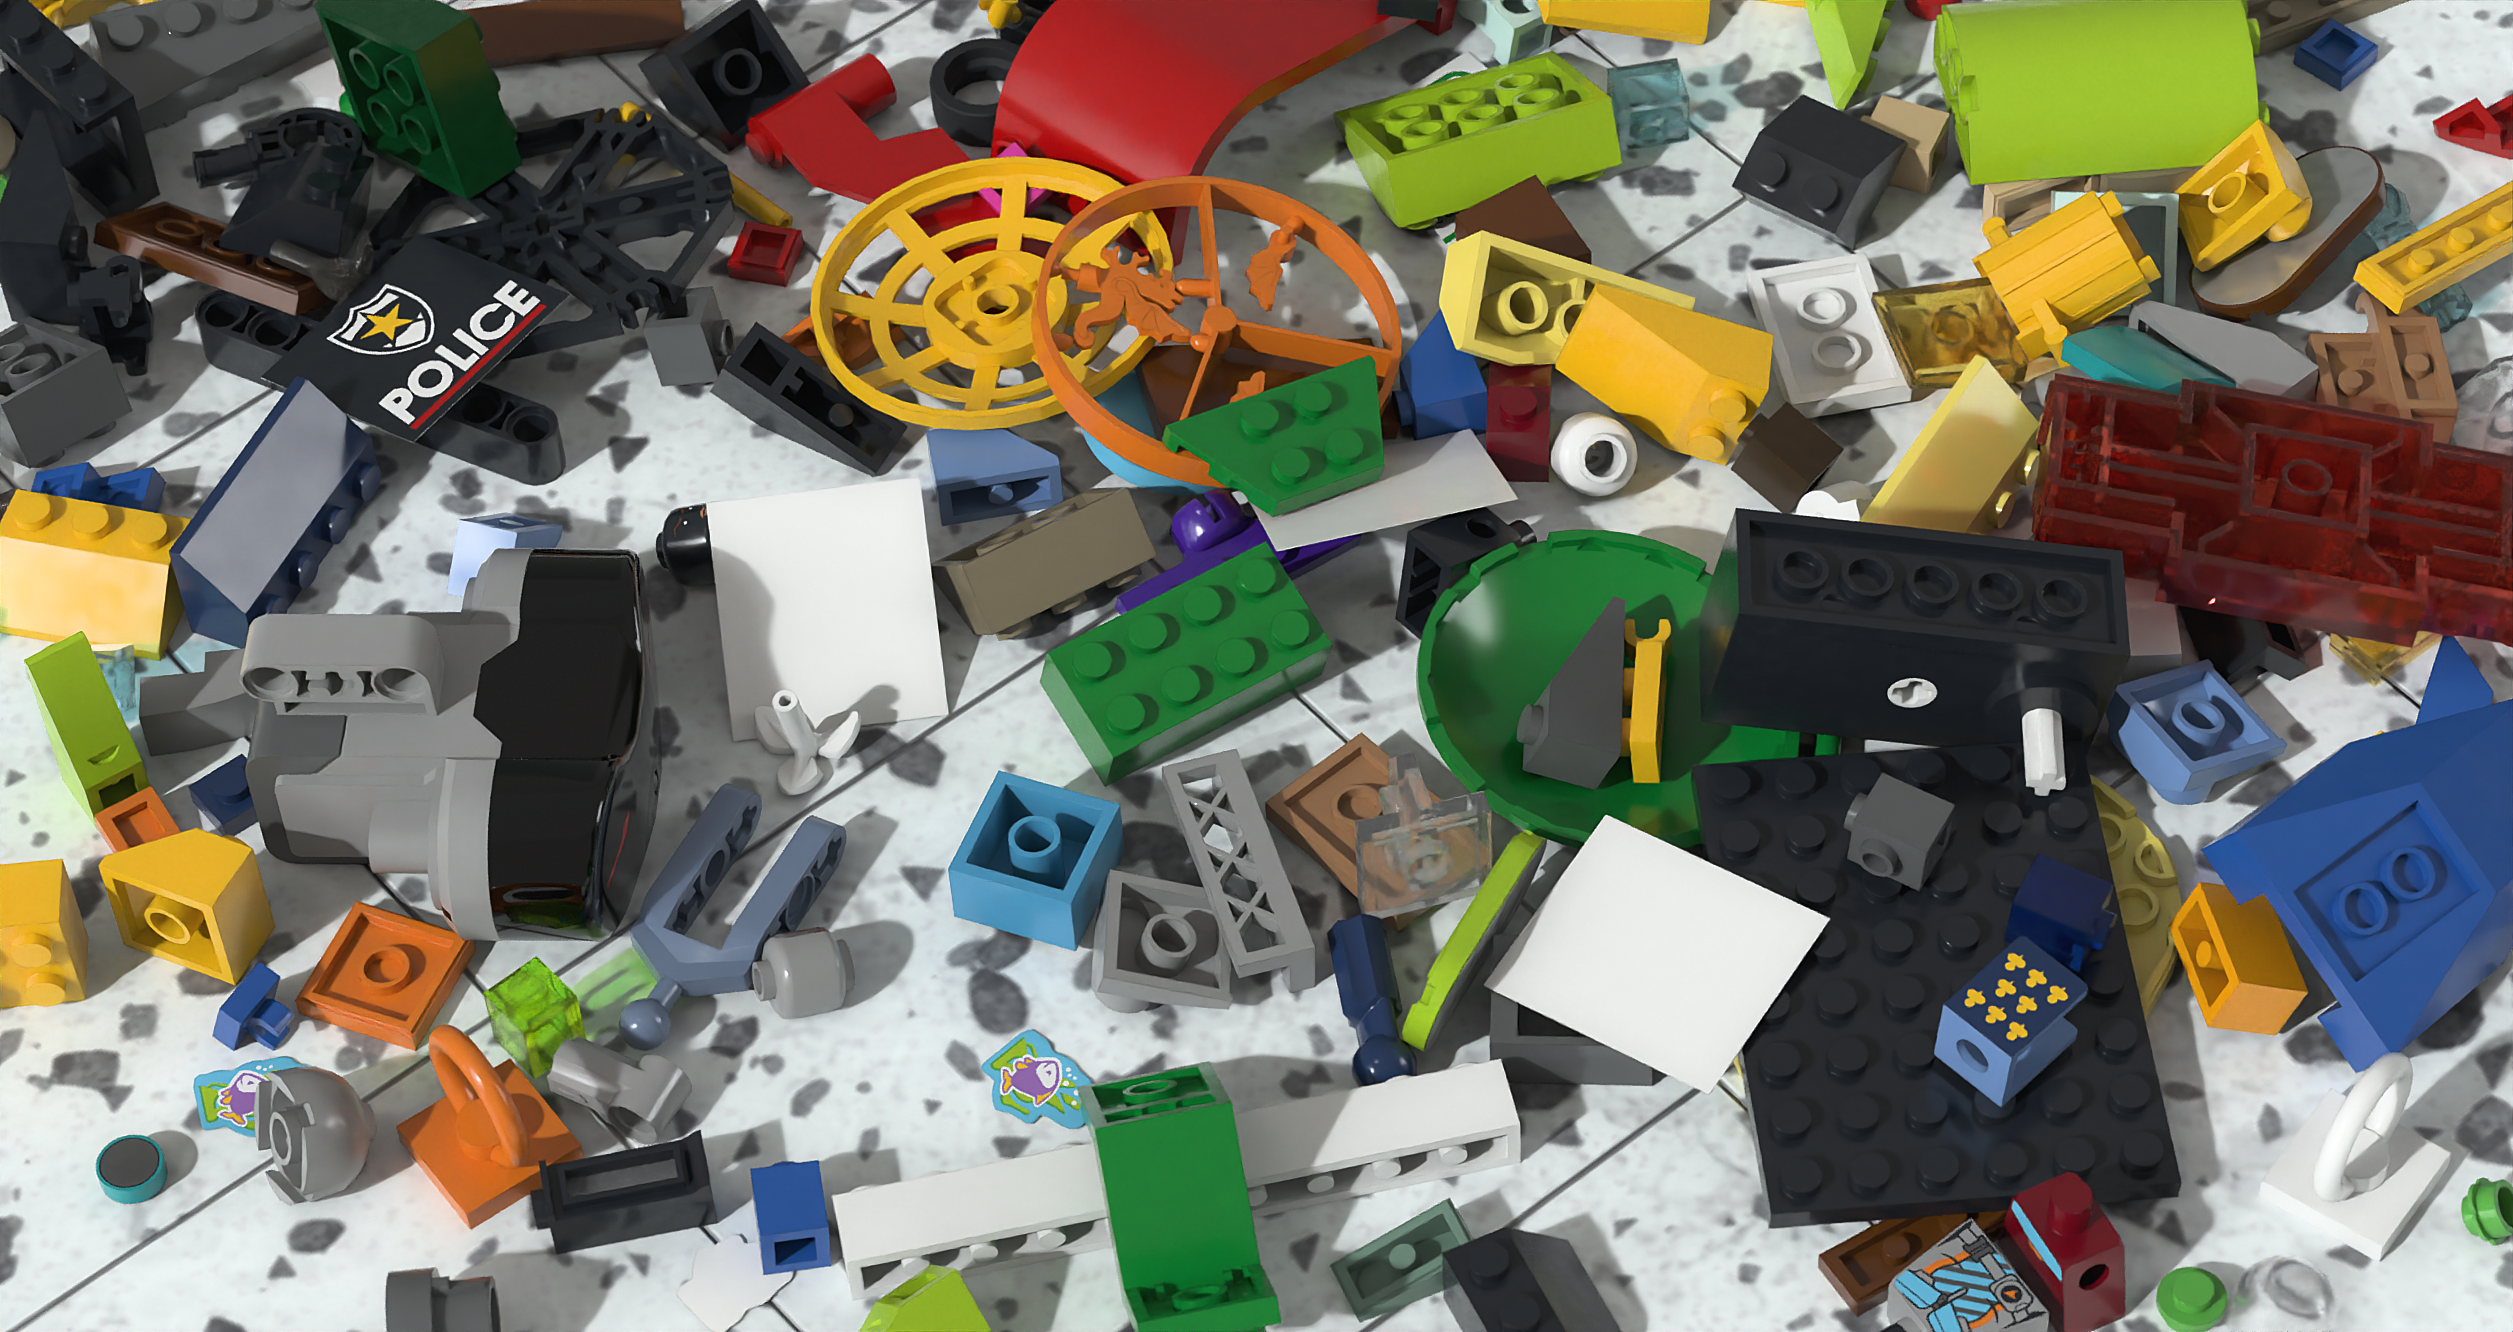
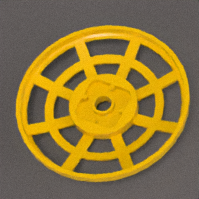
M1012 156L978 159L945 166L912 178L884 193L857 213L836 235L820 261L812 284L810 312L818 349L830 372L850 393L872 408L902 421L932 428L970 431L1008 428L1040 421L1065 412V408L1055 395L1007 408L991 409L992 403L1026 398L1051 389L1044 376L1027 383L997 388L1001 370L1016 368L1032 361L1038 364L1032 339L1031 317L1033 300L1045 259L1021 251L1023 238H1033L1053 243L1060 231L1065 227L1056 222L1037 218H1025L1027 188L1058 191L1095 202L1101 197L1125 186L1107 175L1081 165L1049 158ZM984 188H1003L1000 218H990L962 224L929 238L910 216V214L923 207L953 196L976 192ZM1152 210L1127 215L1103 225L1077 243L1070 250L1071 252L1059 263L1062 269L1067 267L1079 270L1081 263L1099 266L1104 269L1109 268V265L1100 258L1101 249L1104 247L1108 248L1130 226L1141 237L1151 254L1157 278L1160 279L1162 277L1159 271L1163 268L1170 271L1173 276L1172 282L1175 283V268L1167 234ZM889 228L909 252L901 257L888 271L879 285L874 299L840 292L841 282L855 259L877 236ZM998 238L996 250L974 254L956 263L945 254L952 249L972 242ZM922 267L935 278L925 294L923 305L895 302L903 286ZM1061 274L1051 278L1047 286V314L1052 334L1065 333L1067 327L1075 325V321L1080 313L1090 310L1100 303L1098 301L1070 305L1066 284L1070 281L1061 279ZM1124 306L1118 321L1098 327L1094 334L1095 341L1091 349L1082 350L1073 359L1065 353L1059 352L1072 375L1093 398L1108 390L1132 371L1156 342L1151 336L1139 335L1122 355L1100 372L1087 367L1108 346L1118 328L1120 319L1126 318ZM991 307L997 309H1008L1005 312L995 315L984 313L987 309ZM833 313L870 320L874 347L886 367L859 376H855L847 368L837 349L833 331ZM890 324L925 327L932 346L903 359L898 354L891 340ZM947 362L975 370L971 389L942 384L925 377L923 374ZM906 383L911 388L932 397L966 404L964 410L935 409L904 402L880 392V390Z

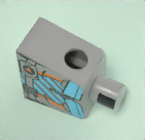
M1971 1218L1962 1223L1893 1278L1889 1284L1887 1317L1891 1325L1878 1332H2047L2049 1312Z

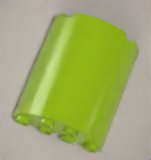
M1990 0L1941 5L1942 15H1937L1933 66L1947 112L1950 115L1953 114L1954 134L1970 185L2205 166L2258 119L2270 128L2267 102L2258 101L2254 55L2259 54L2260 51L2259 25L2256 18L2248 19L2247 0Z

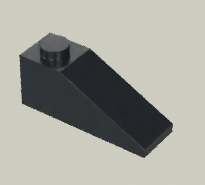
M755 322L727 361L710 390L712 394L760 427L871 477L875 476L908 428L907 425L897 418L876 410L857 398L833 374L758 322Z

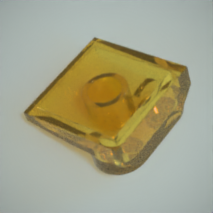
M1989 277L1872 293V305L1909 389H1951L1975 355L1988 359L2010 388L2012 383L2025 380L2028 362Z

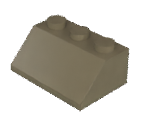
M1091 488L939 559L930 565L932 579L973 634H996L998 641H1003L1032 628L1033 624L1030 617L1048 608H1051L1052 613L1056 615L1083 604L1088 600L1085 590L1104 581L1108 588H1113L1137 578L1142 574L1139 564L1157 555L1128 488Z

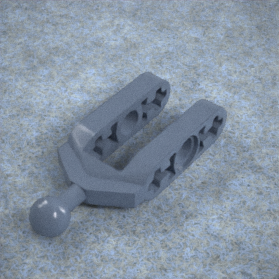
M729 783L722 785L650 887L643 901L640 916L630 929L632 946L657 981V984L646 999L633 1001L622 1010L619 1019V1033L625 1043L633 1049L647 1051L657 1048L665 1042L671 1028V1017L668 1013L680 996L694 997L747 991L753 983L752 964L753 962L762 961L765 942L777 934L793 932L797 929L838 867L846 845V830L843 826L813 815L804 820L737 918L720 950L684 935L751 839L758 825L762 810L760 795Z

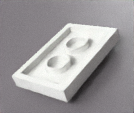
M1866 252L1747 272V291L1760 330L1774 334L1771 363L1785 403H1790L1806 418H1813L1911 401L1912 383Z

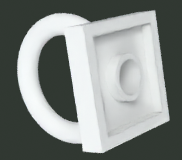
M2398 1052L2383 1055L2366 1070L2348 1097L2330 1088L2263 1177L2258 1195L2377 1262L2381 1261L2448 1169L2451 1152L2398 1124L2407 1103L2413 1081V1067L2409 1058Z

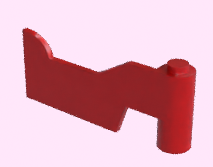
M871 53L861 55L750 118L748 121L749 133L745 135L747 147L759 164H768L773 169L780 170L792 163L813 186L867 205L884 193L912 178L945 166L972 161L941 127L882 141L875 136L865 125L864 121L894 105L897 102V93L888 71L880 60ZM977 191L950 197L910 214L912 219L929 238L962 224L990 218H1000ZM998 238L972 242L952 249L945 254L956 263L974 254L996 250ZM1023 238L1021 251L1045 259L1050 245L1046 241ZM991 307L987 309L984 313L995 315L1005 312L1008 309H997Z

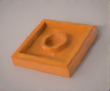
M356 901L295 999L298 1012L307 1017L416 1051L476 952L474 941L462 940L454 931Z

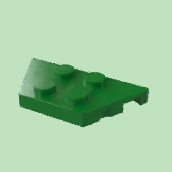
M1369 355L1168 424L1165 427L1162 442L1166 448L1175 454L1181 447H1184L1210 464L1207 475L1227 488L1239 490L1247 497L1250 503L1272 517L1380 480L1385 466L1375 361Z

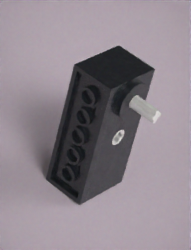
M1736 508L1699 615L1701 722L1932 747L2023 742L2026 786L2034 787L2035 795L2048 796L2050 789L2063 790L2066 785L2063 740L2082 741L2085 756L2087 755L2131 656L2123 551Z

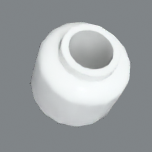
M1595 412L1576 414L1564 421L1554 433L1549 449L1551 466L1559 480L1579 493L1594 497L1610 495L1625 486L1633 475L1637 462L1636 442L1629 430L1617 420ZM1594 444L1595 449L1590 448V446ZM1590 455L1593 456L1591 459L1585 461Z

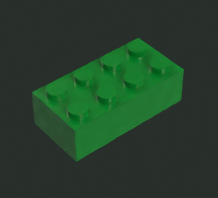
M1265 541L1047 652L1040 684L1101 782L1106 787L1322 675L1333 644Z

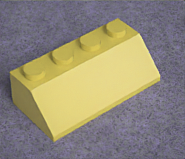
M1979 355L1974 356L1859 519L1860 522L1986 536L1994 526L2002 528L2012 512L2016 493L2022 485L2029 487L2033 484L2041 469L2044 454L2037 450L2040 423L1988 359Z

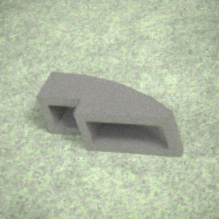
M245 648L205 652L204 672L140 677L139 720L151 757L193 751L234 741L252 734L258 699L247 694L240 685V673Z

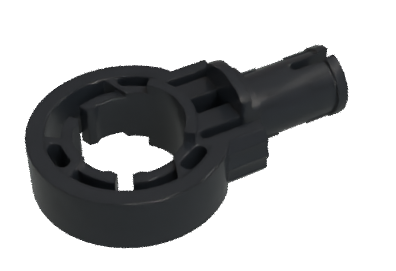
M321 107L299 108L277 116L267 127L247 130V138H244L243 144L219 149L193 151L192 161L199 189L236 181L251 180L253 183L255 180L298 156L297 150H295L298 144L318 142V135L324 136L327 145L346 146L353 149L357 154L363 155L362 133L353 119L339 111Z

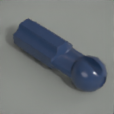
M1359 914L1354 918L1338 920L1327 932V938L1343 1015L1348 1019L1349 1027L1355 1028L1359 1048L1352 1058V1077L1360 1088L1384 1083L1396 1076H1417V1058L1409 1044L1400 1039L1396 1020L1403 1012L1387 933L1382 928L1380 917Z

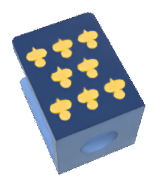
M2020 936L1943 1004L1934 1055L2002 1108L2076 1040L2077 1028L2063 1018V1016L2086 996L2088 986L2030 939Z

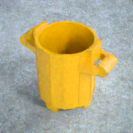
M2091 190L2015 235H2012L2005 221L2000 217H1992L1982 226V232L1991 248L1971 260L1985 284L1992 283L2020 331V334L2015 337L2030 362L2051 351L2061 368L2070 366L2069 363L2061 359L2065 337L2085 331L2152 292L2148 284L2161 277L2150 255L2144 254L2122 216V213L2125 211L2112 190L2097 197L2094 190Z

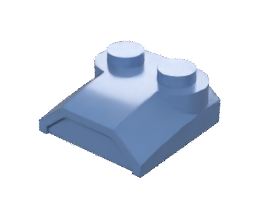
M2209 659L2117 685L2106 710L2109 723L2108 735L2112 743L2164 800L2177 805H2193L2203 802L2208 797L2215 782L2234 776L2283 754L2288 745L2282 738H2278L2213 668L2214 665Z

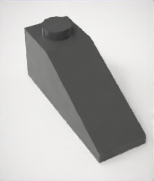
M1613 596L1534 705L1528 704L1524 708L1517 727V740L1524 743L1523 771L1595 790L1620 757L1625 599Z

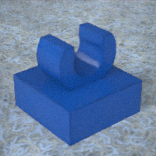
M258 962L219 1008L212 1036L234 1051L250 1032L260 1044L274 1051L290 1032V1028L287 1025L294 1018L291 1010L274 1000L281 976L261 962Z

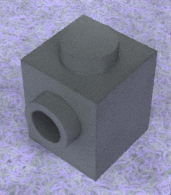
M713 287L685 289L674 305L669 299L662 297L666 311L659 314L654 309L649 308L642 328L661 386L685 384L688 386H700L708 382H715L725 366L727 356H732L734 353L735 335L730 320H723Z
M1882 773L1870 794L1866 795L1859 792L1849 808L1844 822V829L1851 831L1847 859L1860 864L1871 874L1889 877L1920 891L1948 844L1955 805Z

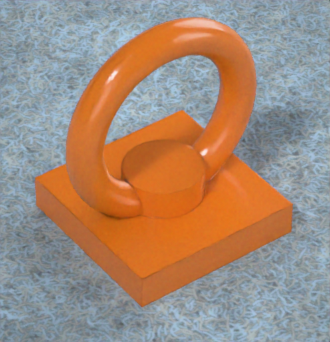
M440 1025L431 1032L428 1040L429 1055L439 1082L447 1096L397 1125L396 1129L402 1145L471 1230L529 1195L530 1190L542 1187L539 1161L546 1160V1165L583 1159L584 1154L579 1141L511 1058L493 1068L476 1044L460 1029L452 1025Z

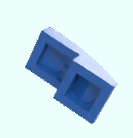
M89 462L37 472L31 492L157 513L166 481L154 467L101 477Z

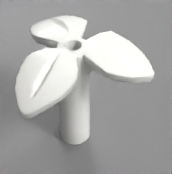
M782 690L773 697V707L765 705L755 706L754 723L758 738L770 753L776 755L794 753L792 758L778 768L777 785L780 791L786 795H799L814 788L823 777L821 768L814 759L817 755L839 759L852 746L860 730L861 715L857 711L836 713L826 717L819 724L815 732H813L796 693L791 690Z

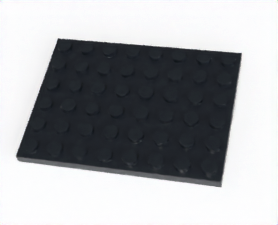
M2063 740L2066 785L2063 790L2050 789L2048 796L2035 795L2034 787L2026 786L2023 742L1692 765L1690 781L1704 860L1830 918L1738 1052L1769 1229L2006 1211L2009 1209L2012 1198L2018 1193L2066 1172L2078 1174L2080 1179L2090 1187L2093 1198L2097 1203L2178 1197L2182 1181L2082 741ZM1882 773L1955 805L1948 844L1920 891L1889 877L1871 874L1860 864L1847 859L1851 831L1844 829V822L1849 808L1859 792L1866 795L1870 794ZM2020 936H2025L2084 981L2088 988L2086 996L2063 1016V1018L2077 1028L2076 1040L2001 1108L1935 1056L1934 1050L1943 1004Z

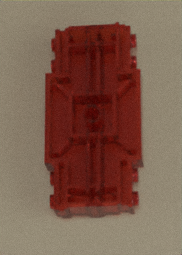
M2055 373L2054 379L2049 381L2037 426L2036 443L2040 444L2037 480L2031 506V514L2033 515L2031 532L2034 533L2032 541L2123 551L2124 577L2155 582V601L2410 648L2413 647L2418 630L2447 636H2464L2503 643L2513 648L2512 455L2433 441L2434 424L2183 378L2178 395Z

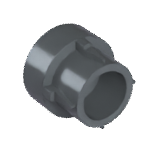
M436 1267L389 1271L385 1291L386 1332H501L499 1300L493 1276L450 1280L449 1276L440 1277Z

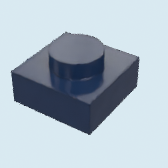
M243 754L238 755L188 786L193 803L222 835L236 836L258 822L245 775L247 758Z

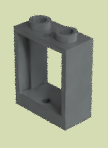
M1494 934L1492 972L1519 936L1518 934ZM1491 990L1490 1061L1501 1059L1508 1083L1652 1086V1067L1590 1037L1519 1036L1520 1003Z

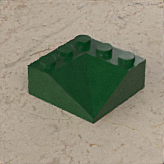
M317 0L313 3L367 150L466 200L474 197L523 165L515 143L518 139L517 130L504 112L498 92L501 90L500 81L494 70L487 63L481 46L483 33L472 15L438 0Z

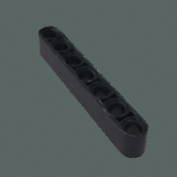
M218 290L207 294L198 302L195 308V319L205 356L211 365L281 393H284L287 389L260 377L320 323L302 315L294 316L225 290ZM480 381L414 442L523 484L533 486L546 485L555 481L563 474L566 467V457L558 418L554 411L545 405ZM347 415L350 419H353V420H356V421H358V422L364 423V424H366V425L372 426V425H370V424H367V423H365V422H363V421H360V420H358V419H356V418H353V417Z

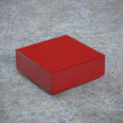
M745 221L727 263L729 277L787 287L804 246L802 230Z

